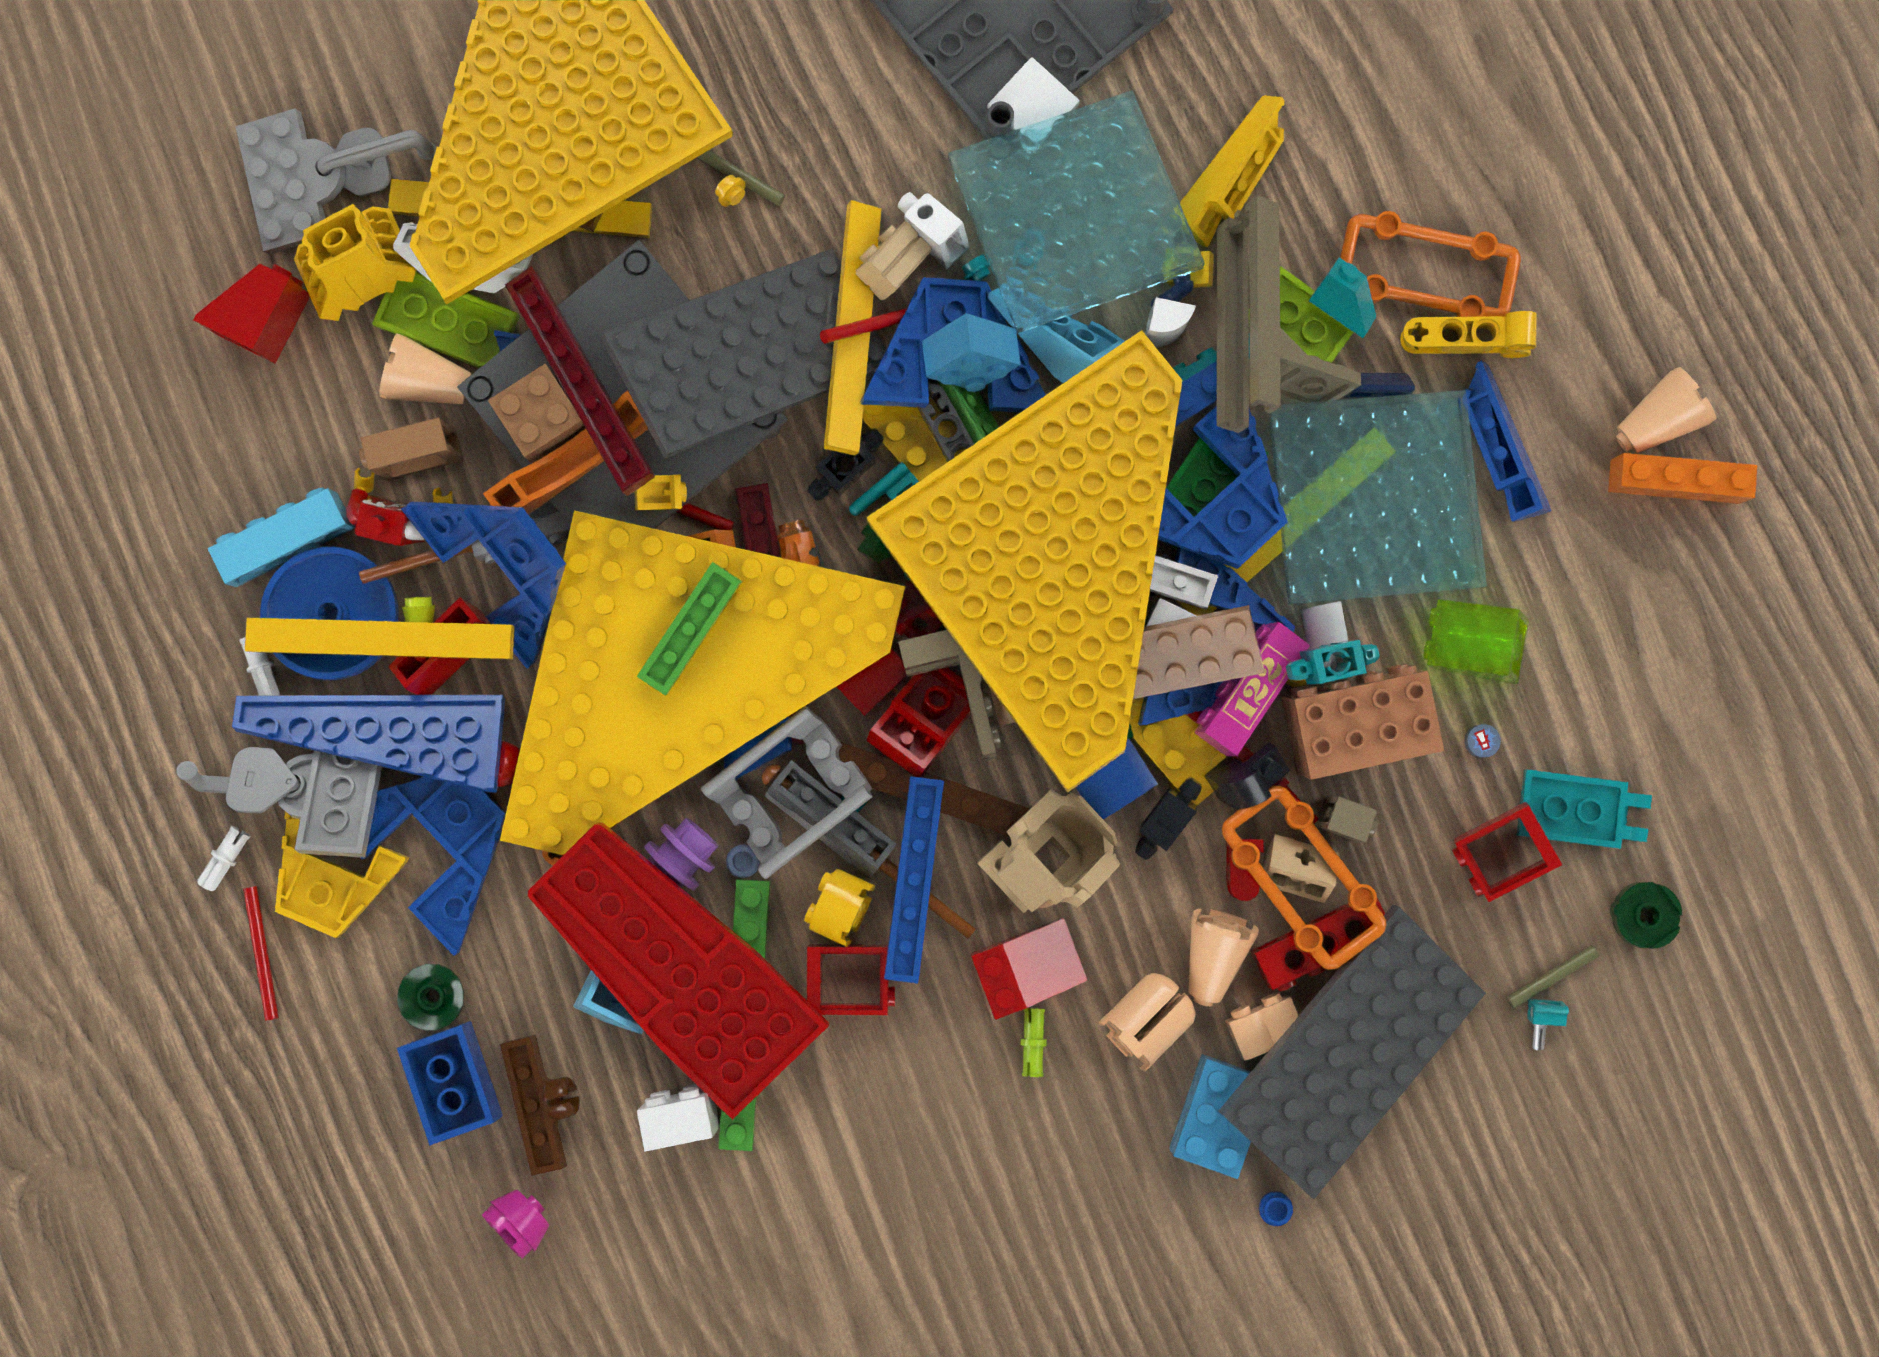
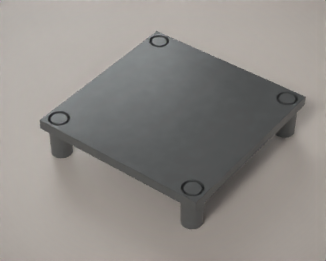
M869 0L996 154L1018 138V133L1013 129L1014 110L1011 105L1003 101L995 102L989 109L987 105L1031 57L1073 94L1168 18L1174 10L1167 0Z
M638 240L557 306L614 404L628 389L600 338L603 332L690 300L642 242ZM530 329L525 331L457 386L523 468L532 463L522 455L488 400L545 363L553 371ZM781 411L666 459L661 454L649 429L634 440L654 475H681V482H685L687 487L686 502H682L683 507L765 439L776 437L781 431V426L788 419ZM605 461L550 499V502L570 526L575 510L656 529L679 510H635V491L629 496L623 494Z

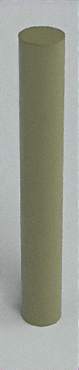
M709 150L697 157L727 176L733 175L736 178H742L746 183L745 187L777 206L782 204L785 194Z
M1592 945L1507 996L1508 1003L1513 1009L1598 958L1597 950Z

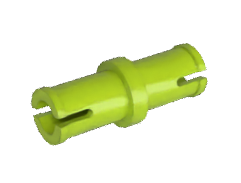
M1045 1008L1024 1009V1038H1020V1045L1023 1046L1022 1076L1044 1077L1043 1047L1047 1046V1039H1044Z

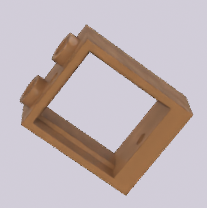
M440 417L360 437L363 448L359 449V455L363 466L387 481L463 461L456 429Z

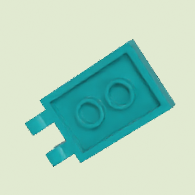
M1524 770L1520 804L1528 803L1548 840L1621 849L1622 839L1647 842V828L1626 826L1628 807L1651 809L1652 795L1629 793V782ZM1518 818L1516 835L1530 837L1521 819Z

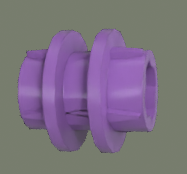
M685 818L676 829L668 824H664L660 830L667 838L660 847L651 841L644 846L651 855L648 860L681 888L686 886L694 891L699 884L692 875L699 868L708 873L713 871L715 866L708 858L718 848V844L689 818Z

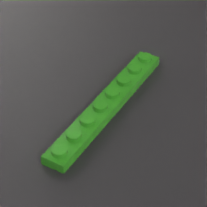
M736 879L733 932L753 947L766 960L771 881ZM757 1096L733 1120L721 1109L719 1149L753 1150Z

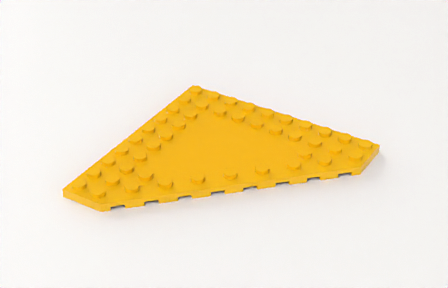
M477 0L479 4L475 19H472L466 40V52L463 61H460L454 83L453 99L447 108L442 126L441 142L435 151L430 169L431 178L428 188L423 194L418 212L419 221L409 245L446 304L733 136L731 127L645 0Z
M1142 330L866 517L874 532L1067 793L1125 753L1182 386V379Z
M574 510L563 557L566 565L549 619L500 841L564 855L595 823L602 822L609 828L615 826L888 655L893 644L905 586ZM715 562L743 582L668 695H664L638 678L637 675L711 563Z

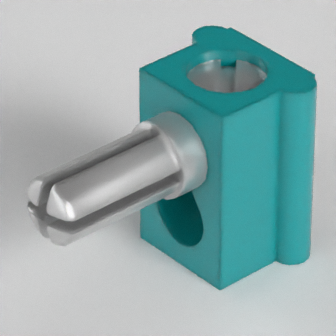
M1528 1000L1527 1019L1534 1026L1533 1049H1544L1547 1025L1566 1026L1569 1008L1563 1001Z

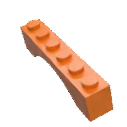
M627 390L614 405L632 437L636 439L647 431L648 427ZM585 428L553 452L509 474L484 492L483 495L491 506L523 507L529 515L601 464L604 459Z

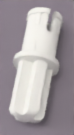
M245 637L240 639V644H242L249 665L246 670L247 673L252 674L258 695L279 696L280 692L271 668L274 665L273 661L268 660L266 653L246 652Z
M235 826L229 828V832L218 849L212 850L211 855L213 857L197 880L201 887L209 891L216 890L230 866L236 865L234 860L246 841L251 837L248 833L242 830L236 839L240 832L239 828Z

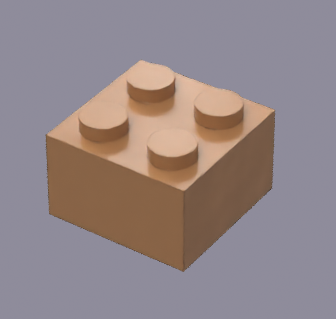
M546 363L488 400L522 455L531 463L553 452L585 429L583 422L558 378Z

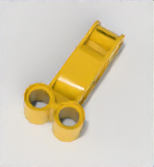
M1515 311L1507 313L1506 316L1412 318L1404 326L1400 336V343L1405 351L1412 354L1500 353L1501 357L1504 358L1528 357L1531 355V349L1536 348L1537 313L1532 311ZM1482 328L1487 329L1491 332L1493 339L1488 342L1478 339L1476 331ZM1453 329L1457 332L1459 340L1456 342L1446 341L1442 336V331ZM1413 330H1418L1419 336H1422L1419 342L1415 341V337L1411 335Z

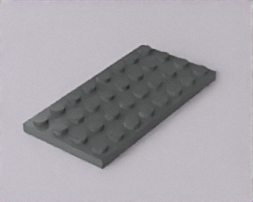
M833 249L603 332L600 338L664 459L829 392L834 342L824 344L820 339V332L833 328L836 325L841 263ZM877 330L870 332L866 377L875 373L886 351V347Z
M1392 905L1384 915L1386 929L1381 937L1343 964L1218 1110L1223 1117L1313 1199L1316 1198L1486 994L1396 905Z

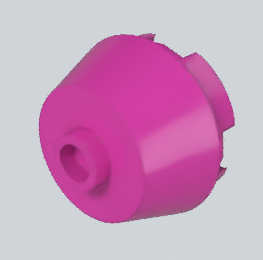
M517 1189L490 1201L491 1206L482 1214L486 1222L494 1228L503 1241L521 1259L531 1250L535 1252L550 1226L541 1215L545 1210L543 1206L532 1195L527 1199Z

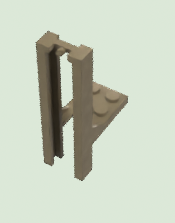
M1258 195L1245 204V212L1247 213L1237 210L1234 219L1229 217L1217 226V426L1237 433L1249 427V389L1250 405L1255 407L1259 404L1264 405V412L1272 413L1281 407V399L1319 411L1361 386V373L1347 369L1343 365H1335L1321 360L1317 356L1307 355L1280 328L1279 203ZM1248 226H1249V300H1248ZM1249 304H1250V359H1249Z
M948 630L899 641L907 677L959 664L982 760L986 761L996 758V750L1001 749V741L997 726L990 727L988 717L993 716V709L989 693L982 694L981 692L984 679Z

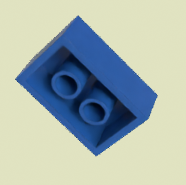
M471 1021L417 1039L397 1048L429 1146L494 1123L503 1116Z

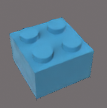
M967 313L922 341L926 377L938 380L945 385H956L966 388L970 392L983 390L989 383L1005 377L1008 372L1021 365L1015 328Z

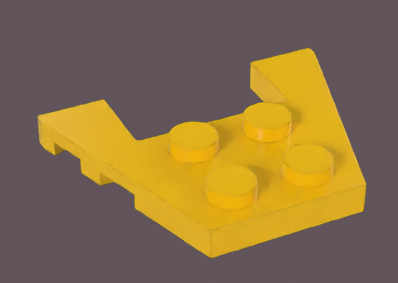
M285 812L286 828L285 836H282L281 848L283 849L282 867L279 869L275 912L329 936L339 938L404 867L409 857L384 846H378L366 875L362 876L314 854L298 853L294 849L300 820L291 817Z

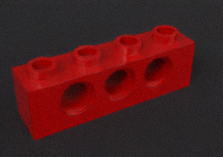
M1377 898L1376 906L1379 908L1382 914L1385 915V912ZM1349 903L1305 923L1306 925L1316 926L1320 929L1322 935L1328 936L1330 947L1326 952L1329 956H1332L1356 938H1348L1345 928L1350 921L1356 920L1359 923L1360 931L1357 936L1373 925L1365 912L1353 910ZM1294 930L1250 950L1267 987L1272 990L1277 988L1279 992L1285 991L1297 984L1295 979L1305 974L1312 977L1327 970L1318 964L1310 952L1300 951L1296 947L1293 938ZM1297 950L1300 954V961L1295 967L1289 968L1285 963V956L1289 951Z

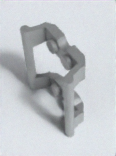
M807 706L799 710L701 787L706 797L721 805L735 826L744 824L749 828L750 836L746 842L761 862L758 871L764 879L778 871L873 797L870 793L872 788L855 762L849 761L844 763L840 760L839 750L842 744L828 725ZM792 737L803 739L807 745L806 754L812 765L828 787L835 792L842 793L845 799L835 810L785 847L782 843V831L771 814L756 796L748 794L736 782L735 777L785 738Z

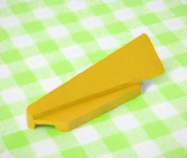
M1264 95L1259 99L1167 218L1166 222L1169 226L1200 245L1208 247L1221 219L1226 220L1229 217L1234 219L1235 212L1237 210L1241 211L1284 141V129L1278 127V112L1284 106L1285 101L1282 97Z

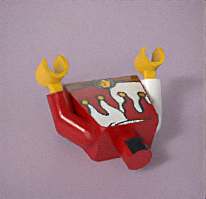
M357 468L354 475V489L351 492L346 507V518L352 525L356 526L355 535L398 546L425 542V539L401 510L407 504L368 495L374 489L375 473L371 472L370 477H361V468ZM440 487L433 490V503L453 504L452 491L448 495L442 496Z

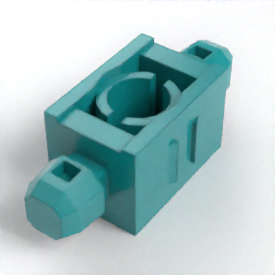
M1360 640L1330 643V645H1321L1317 648L1299 651L1302 659L1292 661L1286 665L1287 677L1291 680L1306 679V685L1334 682L1335 680L1367 673L1365 665L1375 663L1380 658L1377 645H1361ZM1332 654L1335 658H1342L1343 661L1337 663L1334 670L1330 666L1324 667V662H1328Z

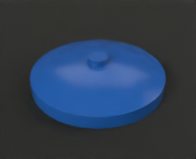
M319 547L292 557L274 573L262 597L260 618L398 622L399 609L396 593L388 577L365 584L362 583L359 571L377 566L370 559L345 548ZM273 653L288 668L318 680H341L353 677L369 669L382 657Z

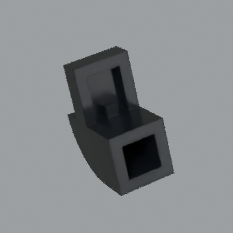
M1268 742L1244 763L1232 756H1227L1204 776L1220 801L1232 808L1243 809L1253 807L1269 799L1272 795L1268 789L1290 770L1277 747Z

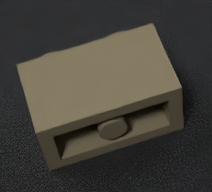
M1326 796L1315 826L1317 829L1347 840L1366 843L1368 837L1373 838L1379 820L1375 818L1377 814L1375 809L1339 796Z

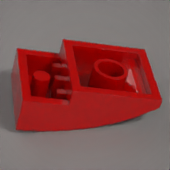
M947 667L914 675L892 700L887 711L870 729L866 741L913 776L922 778L971 714L963 679Z

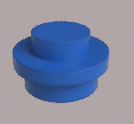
M1272 1191L1265 1194L1260 1200L1259 1213L1267 1224L1282 1226L1291 1219L1293 1205L1284 1193Z

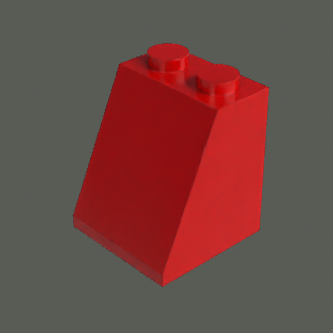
M258 264L195 315L193 321L217 336L276 364L310 295L302 288L304 282L292 276L293 274L290 271L276 264L273 265L272 269Z

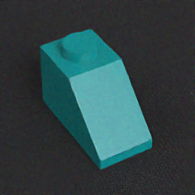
M1339 257L1318 285L1309 302L1361 338H1364L1377 317L1367 276L1361 273L1356 266L1345 262Z

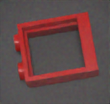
M1527 802L1454 838L1457 846L1452 849L1454 856L1461 868L1468 865L1473 874V877L1468 879L1478 897L1484 894L1488 903L1562 866L1559 857ZM1520 818L1543 859L1490 886L1467 844Z
M809 944L807 946V1001L821 1015H888L889 1007H895V986H889V980L884 979L888 945L849 944L846 947L841 944ZM822 954L880 955V1003H822Z

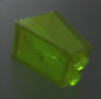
M1438 599L1437 608L1433 607L1430 612L1429 626L1433 627L1431 640H1427L1424 646V660H1427V665L1435 670L1518 684L1529 619L1520 609Z

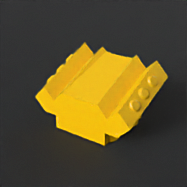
M353 203L303 230L302 243L297 247L294 261L320 319L339 321L342 309L359 311L360 306L365 302L386 292L393 293L397 281L413 282L416 269L394 251L393 248L400 229L391 209L372 206L361 212Z

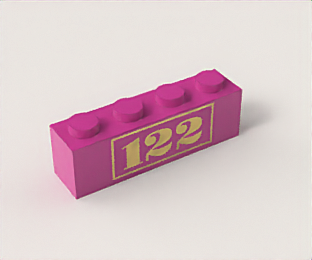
M1280 622L1263 624L1256 631L1264 673L1224 681L1216 691L1215 695L1218 698L1212 707H1207L1197 720L1199 726L1194 733L1225 756H1238L1289 679L1287 677L1286 665L1292 661L1302 659L1299 651L1308 650L1310 647L1307 642Z

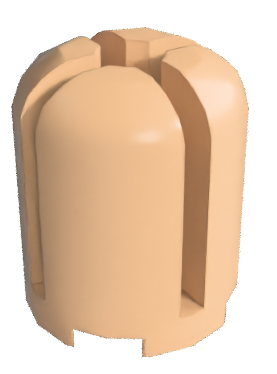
M1157 973L1145 975L1098 1022V1025L1104 1026L1106 1024L1110 1029V1032L1106 1035L1107 1038L1126 1057L1134 1055L1144 1063L1140 1069L1145 1072L1193 1024L1196 1015L1193 1003L1186 993L1182 995L1177 993L1179 986L1170 978Z

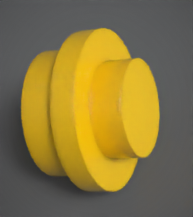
M726 176L715 190L719 203L724 207L737 205L745 195L746 183L740 177Z

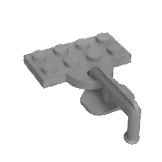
M296 108L235 126L263 251L268 254L294 248L301 244L304 235L303 230L325 219L323 205L334 200L343 187L360 197L384 190L391 180L387 155L415 148L420 158L430 160L434 158L436 146L415 130H407L382 138L381 134L372 128H362L344 134L336 149H334L326 142L315 138L307 139L302 113Z
M248 747L237 753L233 760L230 777L201 775L198 773L196 764L191 761L181 762L177 766L176 773L180 779L199 792L225 793L228 806L236 812L259 814L265 812L278 802L279 806L291 817L300 820L294 849L298 853L366 857L382 766L315 750L314 753L299 755L285 764L274 749Z

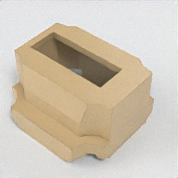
M1050 789L1006 831L1011 838L1012 845L1004 855L1001 869L997 875L1031 912L1038 908L1057 905L1060 902L1070 903L1077 908L1089 899L1119 867L1120 862L1116 858V854H1113L1114 847L1118 841L1115 832L1082 796L1073 792L1067 796H1061V794ZM1049 839L1067 857L1053 874L1034 855Z

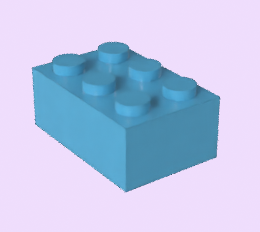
M1201 1054L1169 1147L1174 1157L1235 1179L1239 1178L1251 1142L1223 1117L1218 1110L1251 1071Z

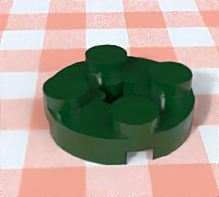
M1653 882L1632 883L1619 892L1609 909L1617 934L1625 942L1638 948L1658 949L1666 946L1675 939L1680 930V926H1678L1680 915L1682 916L1680 901L1669 888ZM1643 907L1645 909L1652 908L1654 911L1651 914L1653 921L1650 924L1647 921L1640 920V911Z

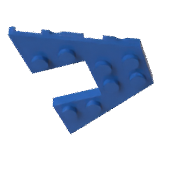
M923 277L860 401L861 404L926 408L929 404V392L922 341L965 313L1008 326L1005 322L1006 319L988 299L989 293L992 291L986 281ZM1018 338L1021 365L1008 372L1005 377L996 379L988 384L989 411L1021 413L1046 395L1038 382L1040 377L1030 367L1029 357Z
M1217 406L1193 427L1195 433L1238 477L1195 517L1166 488L1158 540L1236 569L1245 563L1288 522L1284 509L1279 503L1276 483L1272 481L1267 465L1268 458L1262 439L1257 434L1256 420L1251 415L1250 408L1249 427L1239 433L1217 426Z
M410 502L401 508L443 563L476 540L481 542L520 592L485 617L491 624L514 626L513 652L526 669L532 666L537 661L566 565L556 548L548 541L535 521L523 507Z
M1177 547L1174 562L1218 576L1208 606L1228 610L1249 605L1255 632L1263 624L1280 622L1294 633L1295 626L1287 618L1280 616L1265 598H1260L1249 588L1247 582L1233 569L1226 567L1223 563ZM1224 681L1144 697L1138 725H1148L1212 707L1218 698L1215 695L1216 691Z
M422 777L411 782L379 790L376 797L366 857L360 858L366 859L378 846L413 814L452 855L456 862L408 908L453 956L458 955L500 839L506 811L486 791L428 777Z

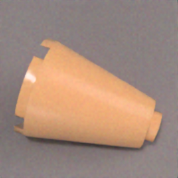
M396 333L389 352L393 353L390 354L388 362H385L379 389L380 397L386 400L463 405L466 398L457 386L470 377L472 373L408 337Z
M1678 367L1671 370L1617 426L1619 434L1615 438L1625 452L1632 450L1637 454L1710 425L1717 419L1715 411L1707 397L1702 399L1697 391L1700 388L1686 371Z
M1196 909L1193 911L1191 918L1188 993L1194 997V1002L1210 1007L1213 1006V1003L1221 1002L1254 944L1259 930L1255 925L1252 930L1247 928V920L1230 913L1210 909L1209 915H1201L1202 909Z

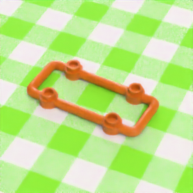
M1384 211L1378 217L1358 214L1349 220L1340 258L1350 264L1353 263L1360 227L1372 229L1374 234L1381 240H1390L1396 235L1466 249L1469 250L1474 259L1479 261H1485L1493 255L1507 258L1498 308L1485 306L1484 301L1476 295H1468L1462 300H1456L1390 286L1387 280L1378 274L1367 277L1373 303L1387 298L1456 313L1457 317L1506 316L1507 313H1510L1521 256L1515 247L1499 243L1494 234L1484 231L1478 233L1475 237L1404 223L1392 211Z
M1279 785L1271 786L1268 789L1272 795L1269 799L1253 807L1239 809L1223 822L1222 835L1232 848L1231 859L1233 864L1237 868L1250 872L1294 930L1293 938L1296 947L1300 951L1310 952L1323 968L1328 970L1337 969L1381 937L1385 932L1386 919L1376 906L1377 894L1371 886L1359 884L1313 823L1314 812L1310 805L1305 802H1297L1285 787ZM1275 799H1278L1286 809L1285 820L1287 824L1293 829L1304 832L1349 891L1347 900L1350 907L1355 911L1365 912L1373 923L1371 927L1332 956H1329L1322 946L1323 935L1320 929L1314 925H1306L1261 866L1259 863L1260 852L1257 846L1251 842H1243L1235 831L1236 828Z

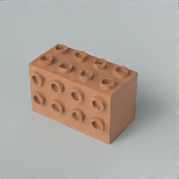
M1400 664L1387 667L1388 673L1383 674V672L1367 671L1365 674L1356 675V680L1350 681V679H1340L1334 682L1322 683L1323 687L1321 688L1316 686L1310 687L1309 685L1290 688V694L1281 697L1297 774L1312 780L1444 751L1428 671L1419 670L1416 668V665Z

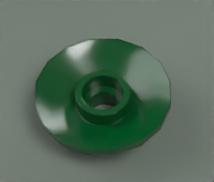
M424 964L413 968L403 977L398 988L397 1004L401 1015L410 1025L421 1030L436 1031L449 1026L459 1016L464 1005V989L460 978L451 969L440 964ZM431 990H436L439 993L437 1002L430 1000L429 992Z

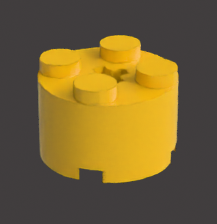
M837 868L834 872H825L818 886V890L822 892L817 904L812 903L810 905L804 922L810 924L809 929L848 947L852 940L847 938L851 930L856 933L859 930L872 900L871 897L866 896L867 892L874 891L875 885Z

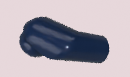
M1185 271L1175 274L1173 277L1175 285L1157 296V298L1176 302L1181 301L1193 290L1194 281H1191L1190 274ZM1156 297L1151 301V308H1152V306H1153V303H1154Z

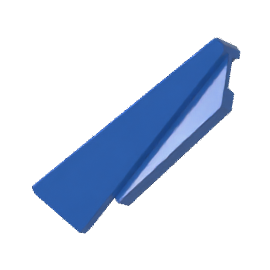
M1481 360L1476 363V372L1469 388L1465 389L1461 402L1497 491L1505 490L1512 522L1551 512L1549 502L1491 369L1487 363Z

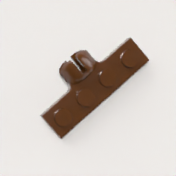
M536 1034L501 1043L500 1047L531 1176L565 1168L567 1162L558 1129V1121L574 1116L579 1110V1096L563 1099V1096L568 1095V1092L577 1090L576 1084L569 1077L547 1078Z

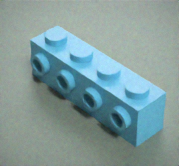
M317 488L306 494L307 499L297 504L292 502L282 505L276 509L277 514L267 519L264 517L257 518L246 524L247 529L237 534L231 532L217 538V544L207 549L224 583L233 587H239L281 566L299 553L314 549L354 529V525L346 518V508L339 494L329 488Z

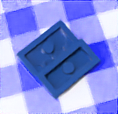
M1127 739L1125 753L1075 788L1104 820L1158 785L1130 739Z

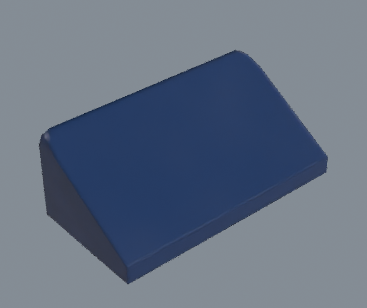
M1358 372L1361 373V386L1344 395V397L1407 398L1415 391V385L1406 373Z

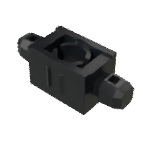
M870 429L861 436L860 450L857 455L863 461L859 464L857 456L854 457V455L832 451L815 467L821 478L819 480L816 478L809 485L807 492L816 502L827 497L830 494L829 490L831 488L839 496L842 495L876 463L875 457L870 452L872 450L876 452L884 441V437L877 429ZM846 457L852 459L854 457L855 465L851 471L845 473L838 472L837 463L840 459ZM831 466H833L835 474L838 472L839 478L843 479L841 482L829 470Z
M1189 777L1179 786L1180 792L1171 786L1167 789L1140 825L1142 828L1139 832L1144 836L1140 838L1136 845V854L1147 860L1158 850L1157 845L1167 852L1197 812V805L1191 802V800L1195 801L1200 794L1201 783Z

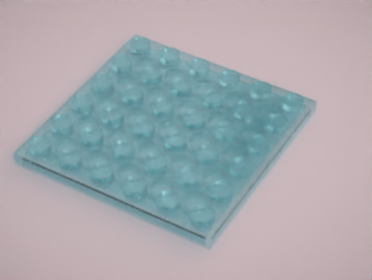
M1133 90L1011 131L1006 135L996 136L948 153L949 163L1016 333L1038 327L1204 268V260Z
M1466 390L1283 404L1277 410L1269 413L1275 480L1279 493L1278 500L1284 509L1288 521L1281 528L1288 605L1487 587Z

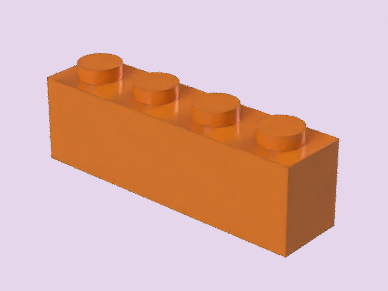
M1623 453L1610 460L1608 492L1740 504L1755 498L1757 465Z

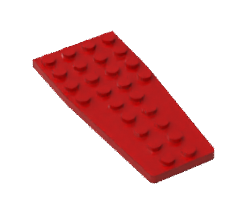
M602 822L595 823L528 890L529 899L660 1050L704 1093H708V1096L732 1120L829 1027V1022L753 947Z

